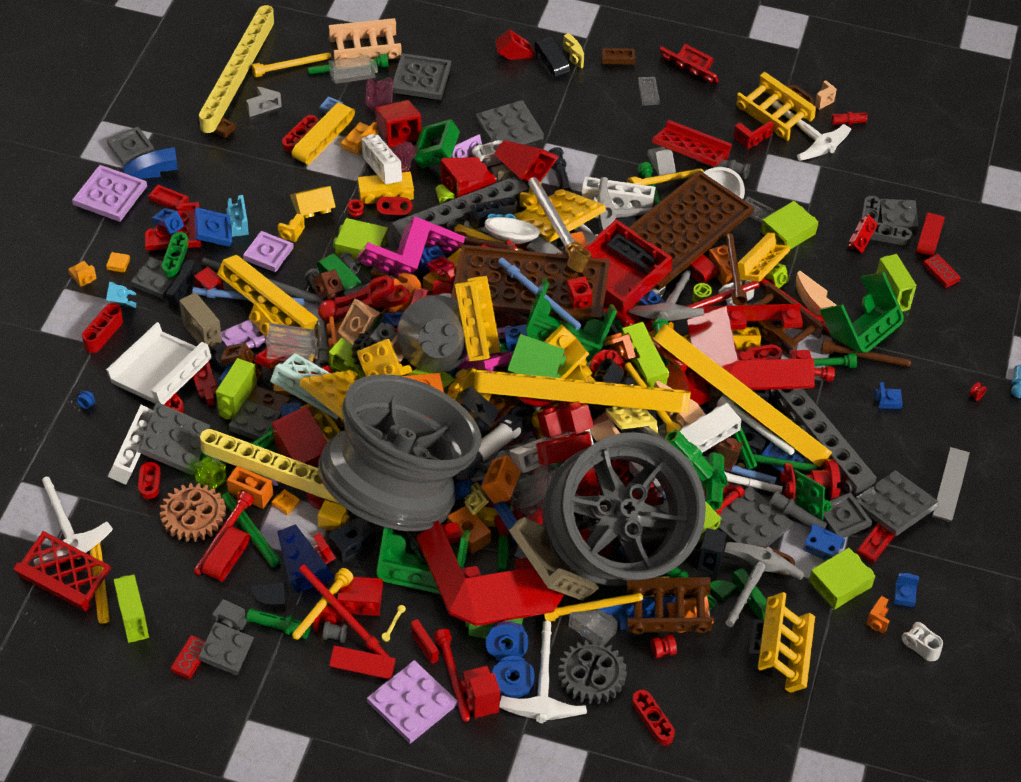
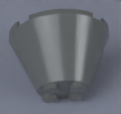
M430 295L418 299L404 311L398 324L397 339L402 354L413 366L430 373H442L456 368L468 357L458 301L447 296Z

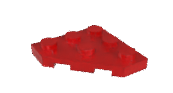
M199 202L181 203L175 210L184 224V227L177 232H183L188 236V248L201 247V240L195 239L193 213L196 207L199 208ZM157 225L145 232L146 251L168 248L172 235L168 234L164 226Z

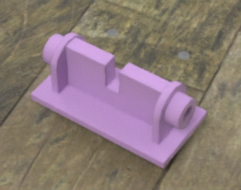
M480 135L470 137V139L455 145L452 158L472 156V149L477 145H482Z

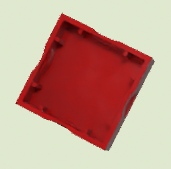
M617 219L605 228L591 244L584 247V249L591 253V258L610 260L604 302L608 305H614L616 310L623 315L672 271V257L652 243L643 240L636 232ZM619 233L644 249L646 253L655 258L657 264L654 267L647 265L649 272L644 274L636 266H632L607 250L606 244Z

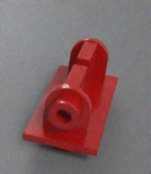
M870 214L860 219L855 229L858 233H853L848 241V248L851 250L856 248L861 254L878 225Z

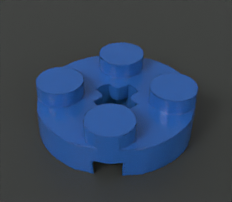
M511 621L495 623L487 634V651L496 657L495 659L499 662L507 656L522 657L527 652L528 635L521 624ZM509 638L513 643H510V646H506L502 640Z
M507 656L501 659L493 668L492 673L495 674L500 696L520 698L529 694L534 684L535 675L533 667L525 662V659L519 656ZM511 673H515V676L519 677V679H516V681H511V679H508L507 677H509Z

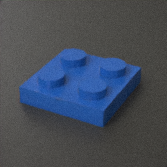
M196 207L193 212L195 239L230 247L232 243L230 215Z

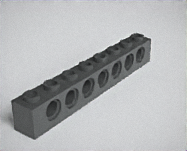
M518 176L508 178L392 222V235L397 243L400 244L405 227L414 217L451 231L457 224L464 225L465 221H469L470 206L507 197L516 199L518 201L517 205H519L520 193H528L529 188Z
M804 389L769 390V396L774 399L778 408L783 410L788 419L832 452L828 459H835L834 462H837L840 481L847 492H851L855 498L875 484L877 477Z

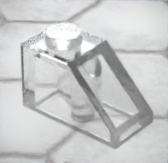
M602 610L572 612L569 615L568 626L592 643L593 640H596L597 645H600L603 641L605 645L616 634L618 621L612 615L606 614Z

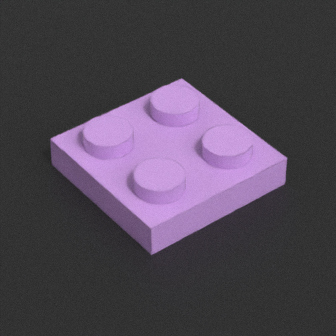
M261 231L243 254V260L276 272L292 251L293 243Z

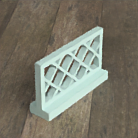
M296 353L283 364L279 363L275 367L270 382L335 419L339 418V416L299 385L301 378L330 374L328 371Z

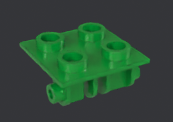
M794 470L796 485L795 504L823 520L824 512H829L832 509L830 501L824 499L825 487L799 471Z

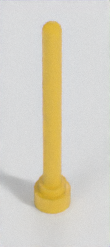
M328 52L269 65L256 63L252 64V71L254 77L257 78L261 77L265 72L327 60L332 55Z
M700 168L644 179L635 176L628 178L627 183L651 185L689 178L699 170L702 172L704 170Z
M627 362L625 369L637 386L648 387L633 365ZM655 410L666 425L667 434L675 429L680 431L682 428L680 424L675 421L673 422L665 411Z
M341 568L336 573L335 582L329 588V591L335 595L341 587L348 586L353 580V574L348 569ZM324 597L320 599L293 632V639L298 640L329 603Z
M636 593L557 607L554 612L544 615L546 621L551 622L561 615L638 602L643 599V595Z

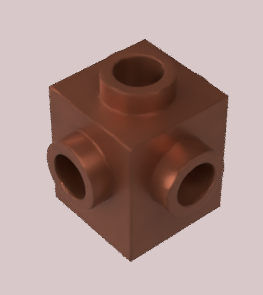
M336 269L321 273L312 278L319 299L327 297V300L338 297L337 293L343 290L342 281Z

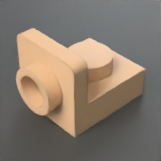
M826 80L822 82L821 91L816 95L815 107L819 110L835 100L837 89Z

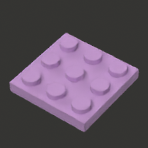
M99 165L72 199V202L75 206L120 222L146 189L147 181Z
M415 660L367 697V703L410 744L455 708L458 702Z

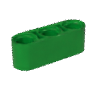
M334 253L317 262V268L320 273L336 269L342 281L343 290L339 292L342 296L345 291L362 286L359 278Z

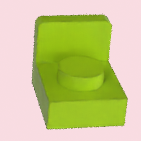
M779 263L764 277L772 280L773 284L778 288L789 281L786 266Z

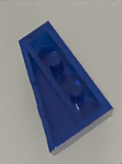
M296 524L277 531L289 582L297 593L314 587L298 570L303 564L322 583L335 579L329 567Z

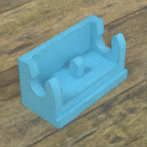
M243 195L238 196V202L235 204L232 203L231 198L227 200L228 208H226L227 215H230L232 237L249 235Z
M109 282L107 301L120 306L136 308V303L128 301L126 298L129 294L136 295L134 291L128 290L126 287L117 285L114 282Z

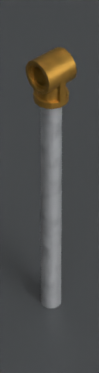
M536 177L530 178L528 185L565 246V255L568 258L567 266L576 272H583L592 256L591 253L584 249L580 243L574 241Z

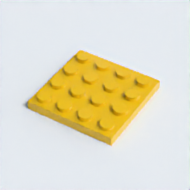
M564 189L557 190L553 195L549 196L550 201L568 231L577 228L606 211L605 204ZM539 202L528 206L522 212L514 214L516 219L536 226L540 231L539 236L550 243L559 238Z
M347 370L301 378L299 385L344 420L342 414L343 400L349 387L361 378L358 377L356 372Z

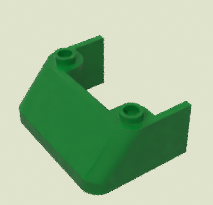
M885 272L860 277L868 294L862 299V307L865 314L854 323H851L843 304L819 309L831 336L858 353L869 352L904 321L903 312Z
M543 277L531 306L526 326L528 337L544 342L562 324L587 350L589 355L586 357V360L591 361L602 348L617 313L615 306L609 305L603 321L590 319L585 323L583 329L575 330L570 324L548 316L551 311V304L544 296L549 287V282L547 278Z
M384 527L377 566L378 578L382 579L383 582L440 594L428 565H422L416 554L406 552L407 543L404 537L393 534V529ZM468 529L461 537L460 547L452 548L460 568L464 567L471 532Z

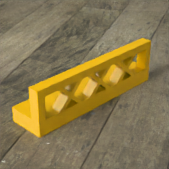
M767 233L738 262L740 280L760 282L790 251V247L776 245L775 233Z

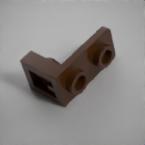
M240 343L226 346L221 357L222 363L224 365L234 364L236 359L239 358L255 364L256 380L259 382L263 369L260 364L254 362L255 356L247 344Z

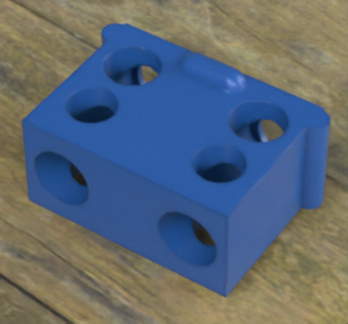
M812 525L803 550L827 561L837 555L840 549H843L845 539L822 527Z

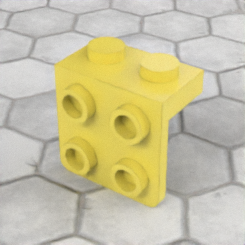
M619 406L606 408V414L620 429L649 426L658 433L657 421L646 409Z

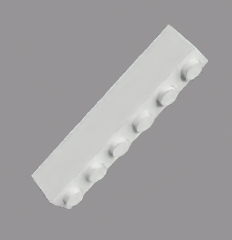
M726 403L723 406L716 407L706 416L699 417L694 423L683 426L680 432L689 442L704 452L740 431L741 418ZM629 461V471L635 477L644 467Z

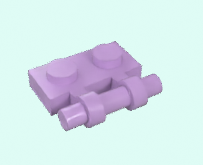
M250 319L221 332L222 343L226 346L246 342L249 349L253 347L256 349L262 343L267 342L264 335L261 336L260 330Z

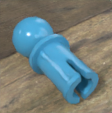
M1021 365L1014 367V379L1011 382L1013 385L1011 394L1015 398H1021Z

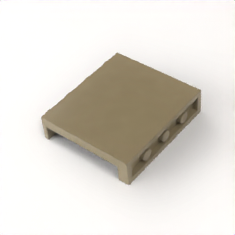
M525 517L516 521L514 527L509 531L548 588L585 601L599 589L595 582L573 574L559 561L547 541L545 535L546 527Z

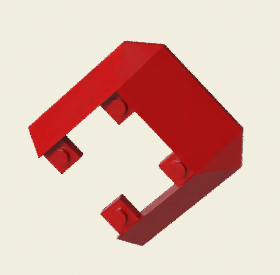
M801 304L703 306L704 316L687 320L691 344L749 389L814 388L815 386L814 358H811L810 350H791L790 359L755 360L753 351L736 352L732 330L746 329V321L781 320L783 328H802ZM696 372L697 378L709 384L713 388L717 389L715 386H713L711 383H709L706 379H704Z
M514 507L512 514L517 521L524 517L528 518ZM499 515L494 516L493 522L500 536L511 534ZM438 519L433 523L431 529L424 530L417 536L416 540L448 613L474 626L552 613L565 595L548 588L527 557L515 559L514 566L516 570L482 576L477 566L460 568L450 544L459 543L463 536L457 522L440 524Z

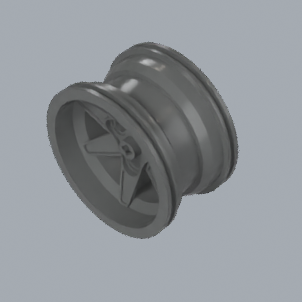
M385 374L366 376L355 381L349 387L342 404L345 430L326 443L319 458L318 471L325 488L346 509L367 521L383 527L403 531H421L431 529L433 523L438 519L441 524L448 517L455 502L453 476L472 464L481 446V434L477 423L457 401L444 392L423 382L407 377Z
M644 433L615 434L574 454L554 473L547 486L543 500L542 519L543 525L546 527L545 535L555 556L573 574L602 586L627 585V580H645L663 575L676 568L690 555L704 527L706 512L705 496L696 470L689 460L673 445L663 439ZM610 460H628L644 468L624 486L613 470ZM594 467L602 495L575 496L581 479L589 469ZM654 477L664 490L668 501L669 514L644 503ZM633 490H636L639 493L638 500L633 498ZM600 502H604L607 505L606 512L600 509ZM574 513L599 520L586 542L579 533ZM628 525L633 526V528H634V534H633V535H630V534L628 533V531H627V526H628ZM642 527L668 528L661 545L654 553L647 557L641 544L640 535ZM617 536L629 563L614 562L597 553Z

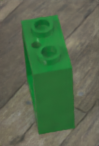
M452 119L422 127L412 155L421 168L439 164L441 159L452 157L460 133ZM441 138L439 145L431 146L432 140Z

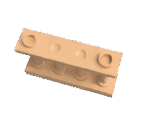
M395 18L329 25L330 42H336L338 50H334V63L373 59L384 53L387 54L388 59L401 58V43L394 44L393 36L396 35ZM386 36L388 45H378L376 37ZM369 38L371 46L361 47L360 39ZM353 40L354 48L344 49L343 41Z

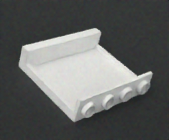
M157 322L110 365L106 371L112 384L153 403L158 402L164 405L212 357L208 344L201 342L196 347L162 332L160 324Z

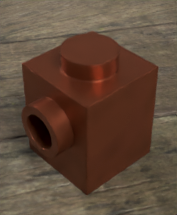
M726 438L721 443L719 442L715 445L713 451L724 456V469L732 471L737 463L743 443L738 442L734 438Z

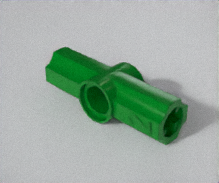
M675 429L666 435V441L692 462V466L696 470L701 481L710 479L714 468L702 456V451L696 445L689 442L679 430Z
M713 452L708 454L706 459L714 468L713 475L710 479L701 481L705 490V501L713 510L721 509L723 504V487L727 486L728 480L724 473V456L721 453Z

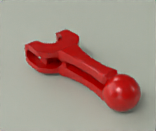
M381 276L372 279L370 285L355 293L337 297L334 300L328 299L323 301L319 305L318 315L321 320L330 323V317L333 316L334 322H336L340 318H345L351 307L349 304L353 303L354 299L362 300L361 302L373 309L380 307L389 308L405 304L409 300L410 292L403 285L394 286L392 278ZM403 292L400 298L395 297L396 294Z

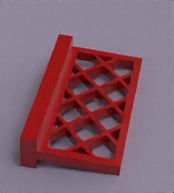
M668 120L665 128L652 139L654 144L714 167L722 160H728L732 147L731 143Z
M42 531L21 564L17 562L13 570L19 577L87 612L91 606L89 604L91 598L107 576L111 566ZM45 538L50 540L52 547L42 550L41 544ZM64 548L68 549L69 556L58 559L57 551ZM54 552L55 560L44 563L43 555ZM40 557L41 565L34 567L28 565L32 558ZM85 558L86 565L75 568L73 559ZM70 561L72 569L61 572L60 563ZM56 565L58 573L50 576L47 575L45 568ZM96 566L103 568L100 575L92 577L90 568ZM87 569L89 578L78 581L76 572ZM73 574L74 582L67 585L64 584L62 577ZM90 582L91 588L86 595L81 593L79 585Z

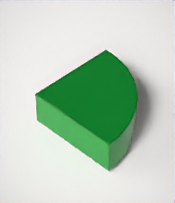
M718 580L711 582L710 592L721 601L736 590V585L729 581Z

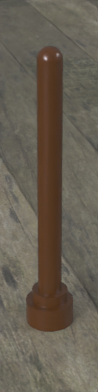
M455 232L465 236L462 245L482 246L485 244L491 248L514 250V246L510 244L468 237L465 232Z
M728 233L726 241L734 284L732 302L735 305H744L747 302V294L741 287L733 234Z
M823 339L821 347L822 354L828 355L829 353L836 352L847 355V353H856V356L906 367L911 365L909 359L870 351L858 353L849 347L835 345L829 339Z

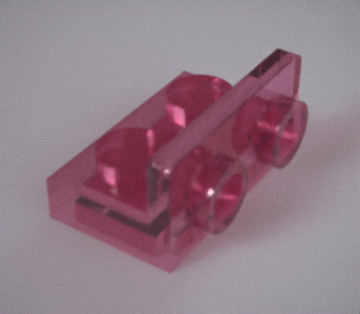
M387 77L375 83L371 78H368L366 83V105L375 112V107L392 104L393 80Z

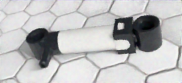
M518 406L511 411V415L506 414L498 420L499 426L481 439V446L472 464L461 470L454 477L457 480H468L473 476L475 469L487 473L489 466L484 464L487 459L510 441L516 443L524 436V433L531 431L533 424L530 408Z

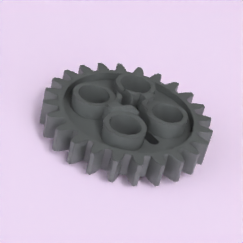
M585 640L583 646L577 642L576 649L570 646L569 652L564 651L563 658H560L558 679L562 680L561 687H566L567 694L573 692V699L580 696L581 703L585 698L588 699L589 704L592 703L593 699H596V702L600 704L601 698L608 702L609 695L615 698L616 691L621 692L622 686L625 685L627 671H625L626 664L623 663V656L618 657V650L612 652V645L605 648L603 641L600 645H597L596 640H593L592 645H589L588 641ZM596 657H599L596 663V670L593 671L591 682L589 686H585L588 682L589 674L592 672Z

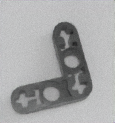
M875 196L865 198L861 218L870 214L874 217L876 223L878 222L879 198ZM877 223L878 225L870 238L871 240L908 245L911 241L912 232L905 227ZM887 231L890 235H884L881 232Z

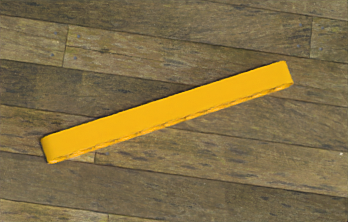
M664 324L653 339L818 467L821 468L824 461L832 454L824 445L668 325Z
M486 370L475 371L473 387L480 393L569 402L580 401V403L678 413L689 412L691 392L685 390Z

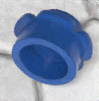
M83 391L78 393L76 401L79 406L88 409L94 405L95 399L91 392Z

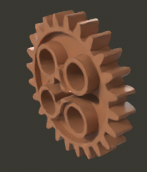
M190 483L189 488L181 485L182 490L179 491L174 488L175 494L168 493V499H163L164 505L160 506V518L162 526H165V531H170L172 537L177 534L178 540H180L184 536L186 542L189 541L190 537H193L194 542H196L197 537L205 540L206 534L212 537V530L218 532V526H223V519H226V506L224 499H221L220 493H215V488L209 490L208 485L201 488L200 483L193 487L192 483Z

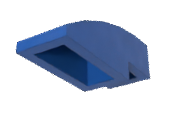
M175 147L142 155L124 165L125 174L139 179L161 177L160 172L178 170Z

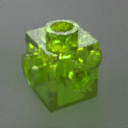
M208 456L194 464L196 482L204 486L208 485V488L212 489L227 481L224 463Z

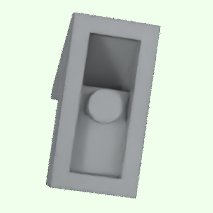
M257 87V97L246 100L249 117L282 107L280 92L262 87Z
M665 147L648 150L647 155L658 176L676 173L672 150L665 149Z

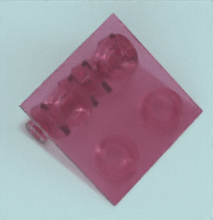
M404 142L391 148L392 152L401 161L402 172L410 169L411 161L416 156L418 144L413 146L411 142Z

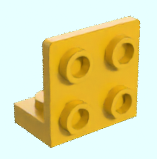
M562 324L544 341L545 343L565 349L563 355L567 357L564 366H559L557 372L561 374L560 378L568 377L589 355L579 340Z
M385 339L357 351L365 376L381 374L404 376L412 372L410 365L402 366V364L398 363L390 339Z

